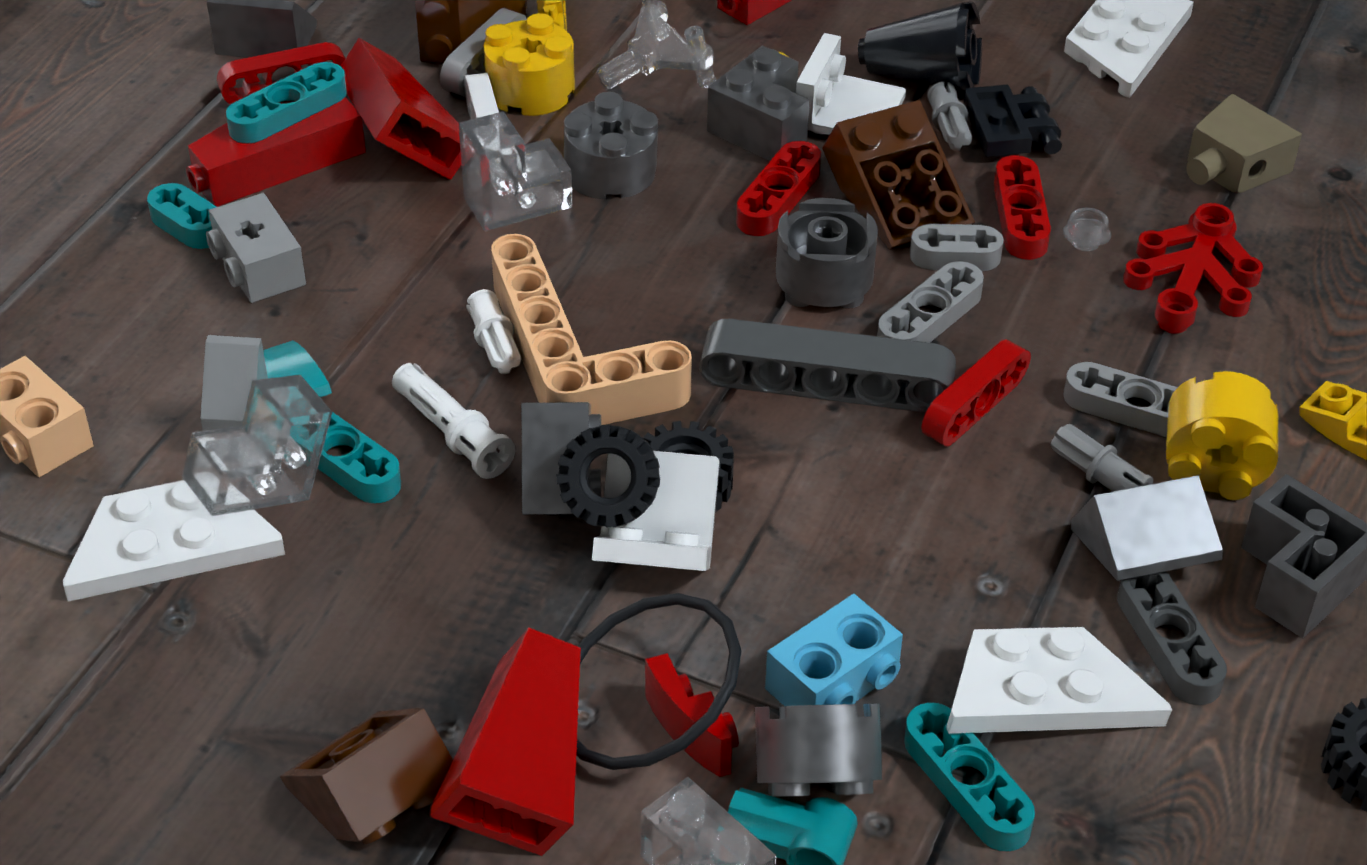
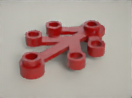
M1217 203L1202 204L1189 217L1188 224L1162 231L1148 230L1139 235L1136 253L1140 258L1128 261L1125 267L1123 281L1127 287L1134 290H1146L1152 286L1155 276L1182 270L1175 288L1162 291L1157 299L1155 318L1160 328L1168 333H1182L1194 323L1198 308V300L1194 295L1203 275L1221 294L1219 309L1224 314L1231 317H1242L1249 311L1252 294L1247 288L1255 287L1259 284L1263 264L1257 258L1251 257L1234 238L1237 226L1234 221L1233 212L1226 206ZM1195 241L1192 248L1165 254L1167 247ZM1215 246L1233 264L1231 275L1212 254Z

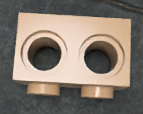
M23 356L0 369V442L8 457L15 464L23 462L35 475L41 477L94 446L84 407L29 358Z

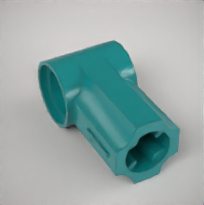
M740 787L739 791H735L729 805L723 828V842L784 859L787 865H843L858 826L857 816L850 808L834 799L813 798L806 802L804 806Z

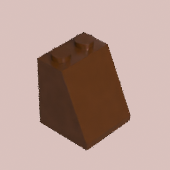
M415 0L420 61L443 64L446 58L498 10L505 8L526 16L527 0Z

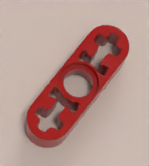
M323 42L230 61L220 68L217 74V84L224 100L231 105L275 83L276 81L272 80V75L281 67H292L295 69L294 73L303 69L301 65L307 64L310 66L327 60H332L331 63L341 66L345 56L336 44ZM261 73L265 83L259 85L258 82L260 80L257 74ZM244 78L242 82L243 87L234 88L236 80Z
M792 141L780 148L739 197L736 224L739 230L751 236H765L773 233L778 228L781 216L787 210L789 215L820 175L821 151L815 144L807 141ZM781 185L789 187V189L775 190L769 187Z
M1011 155L1003 157L996 165L994 190L1005 248L1011 255L1020 259L1032 260L1040 258L1048 250L1051 226L1038 166L1033 160L1024 156ZM1015 178L1022 184H1015ZM1013 204H1024V205H1028V206H1030V207H1032V208H1031V209H1020V208L1013 207V206H1011V205H1013ZM1022 229H1029V236H1026Z
M1007 339L1000 341L933 400L924 415L921 426L922 433L944 446H950L1017 387L1029 367L1031 360L1030 352Z

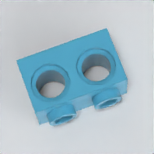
M852 594L767 651L765 689L784 706L855 704L856 701L875 688L878 690L883 689L895 679L901 666L900 655L903 634L857 595Z

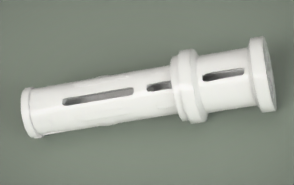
M406 363L396 370L392 379L393 388L406 397L425 417L442 430L449 449L456 454L465 455L471 461L472 469L476 474L485 479L494 478L502 474L509 467L516 452L515 444L507 435L496 434L489 427V421L481 412L464 409L453 397L422 371L416 363L413 365Z

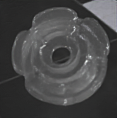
M1095 208L1076 209L1070 215V219L1067 222L1068 226L1063 228L1064 237L1075 248L1082 251L1095 250L1099 245L1107 244L1111 238V232L1107 230L1108 217L1105 213Z

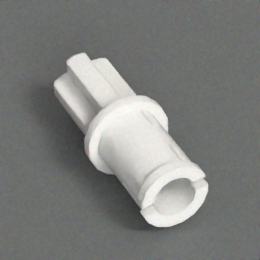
M478 290L468 297L467 303L470 305H466L475 324L474 338L478 345L485 348L491 366L498 368L501 374H508L511 368L519 366L521 362L520 353L512 337L514 326L511 320L503 315L496 294L491 290Z

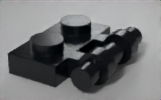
M1008 84L965 88L963 104L966 106L968 116L986 157H1006L1012 154L1030 153L1032 141L1043 147L1047 154H1056L1061 150V130L1055 119L1049 117L1050 106L1044 95L1038 93L1035 87H1025L1017 95H1013Z

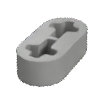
M925 224L917 227L912 233L910 258L916 266L928 270H939L948 263L962 261L974 264L981 271H989L1000 264L1004 239L998 230L990 226Z

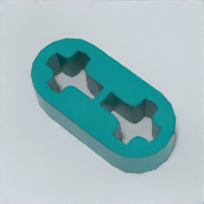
M167 183L153 188L147 196L151 221L186 246L197 249L209 248L206 238V232L212 230L209 210L216 208V206L181 184Z

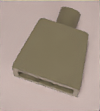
M1231 94L1196 125L1187 159V174L1194 183L1199 185L1213 180L1233 193L1245 192L1293 171L1302 133L1238 96Z

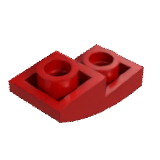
M668 653L645 659V697L663 728L673 740H676L708 711L715 698L711 691L694 695L688 676L685 673L677 674ZM729 712L720 713L717 720L684 749L691 758L718 777L731 774L732 748L739 746L738 732L732 715Z

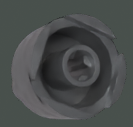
M602 92L595 97V101L585 103L574 109L564 120V168L568 184L583 195L599 199H606V194H621V198L630 197L648 188L654 180L657 165V116L635 103L624 101L615 92Z
M835 198L806 200L799 203V210L789 216L787 210L781 216L778 223L776 279L779 286L785 292L786 301L796 307L813 305L855 308L863 303L864 295L871 288L874 278L878 235L877 224L874 218L868 213L867 218H864L855 212V204Z
M857 704L779 707V719H770L769 706L755 707L757 783H768V792L772 796L810 795V783L830 782V792L835 794L873 793V780H882L880 704H863L864 717H858Z

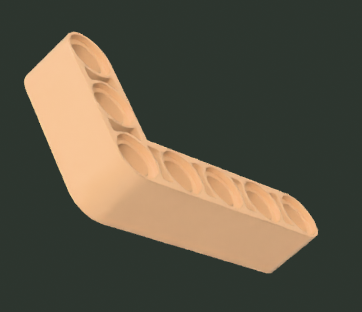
M507 234L493 242L491 252L494 291L504 316L508 317L514 326L513 339L539 403L589 402L591 414H600L601 425L675 410L689 402L691 397L692 357L691 351L685 345L671 340L659 341L583 357L533 240L521 234Z

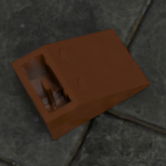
M920 100L836 123L822 147L840 190L852 204H855V208L864 218H867V213L874 218L877 224L878 236L889 250L911 244L913 231L925 224L974 225V218Z

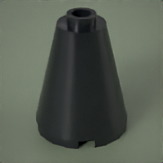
M963 2L870 28L867 30L865 38H860L858 42L859 63L866 65L867 71L871 74L931 86L944 82L945 88L947 83H951L956 91L964 92L965 88H973L974 84H979L982 67V38H976L975 30L972 29V24H980L977 6L974 2Z

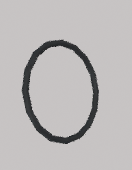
M675 593L643 598L609 615L578 645L581 648L580 664L590 648L617 624L645 610L674 605L704 611L723 629L729 649L725 681L708 711L678 739L647 754L613 758L588 750L577 738L576 755L579 759L610 770L645 767L686 749L717 720L737 684L742 650L733 621L710 600Z

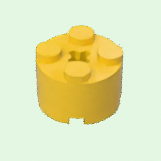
M537 13L529 16L527 20L514 21L507 24H494L486 29V39L484 42L485 73H488L496 104L500 110L508 112V106L521 108L522 115L538 116L557 111L568 103V95L571 92L574 93L575 90L574 43L571 35L565 29L553 24V18L550 15Z
M1222 371L1213 372V379L1196 383V377L1189 379L1174 391L1168 405L1166 440L1168 474L1172 480L1199 475L1204 491L1220 493L1222 497L1229 500H1241L1251 494L1252 488L1260 485L1270 477L1278 462L1277 404L1275 405L1271 399V392L1265 384L1242 373Z

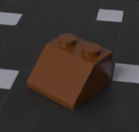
M424 708L378 711L282 774L280 778L286 788L336 840L362 841L363 844H369L392 831L396 827L393 818L410 806L416 810L434 802L453 758Z

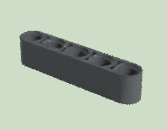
M720 319L709 326L699 364L700 374L709 383L720 387L926 412L933 400L954 382L956 359L952 351L943 345L737 319Z

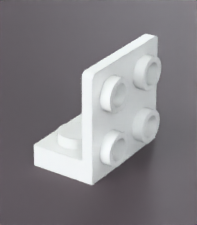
M824 33L796 83V93L809 99L808 130L816 134L830 135L837 122L902 105L905 99V88L843 75L846 57L840 55L841 36Z
M653 451L656 458H658L660 466L659 475L661 477L656 498L645 513L637 519L616 527L601 526L600 536L594 537L592 560L706 571L710 568L719 458L716 456ZM608 453L604 498H616L627 490L631 481V471L623 458Z

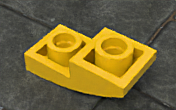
M1325 381L1299 407V415L1334 443L1367 460V393L1352 389L1344 384Z

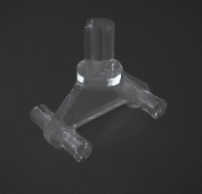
M641 0L643 6L640 10L636 33L627 43L629 50L602 65L597 70L600 80L607 89H612L640 71L649 76L662 68L695 70L697 83L702 88H708V86L716 81L712 68L715 56L712 47L705 42L703 29L696 25L688 27L684 32L685 40L666 22L669 18L668 10L665 3L660 0Z

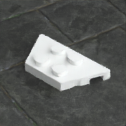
M1096 0L1066 37L1064 52L1077 62L1085 64L1089 71L1100 79L1105 77L1106 74L1110 75L1119 82L1118 92L1130 98L1191 17L1194 1Z
M214 474L118 493L102 498L63 579V586L69 602L285 555L283 539L278 530Z
M1084 627L974 629L946 728L949 734L1161 727L1166 726L1172 708L1163 697Z

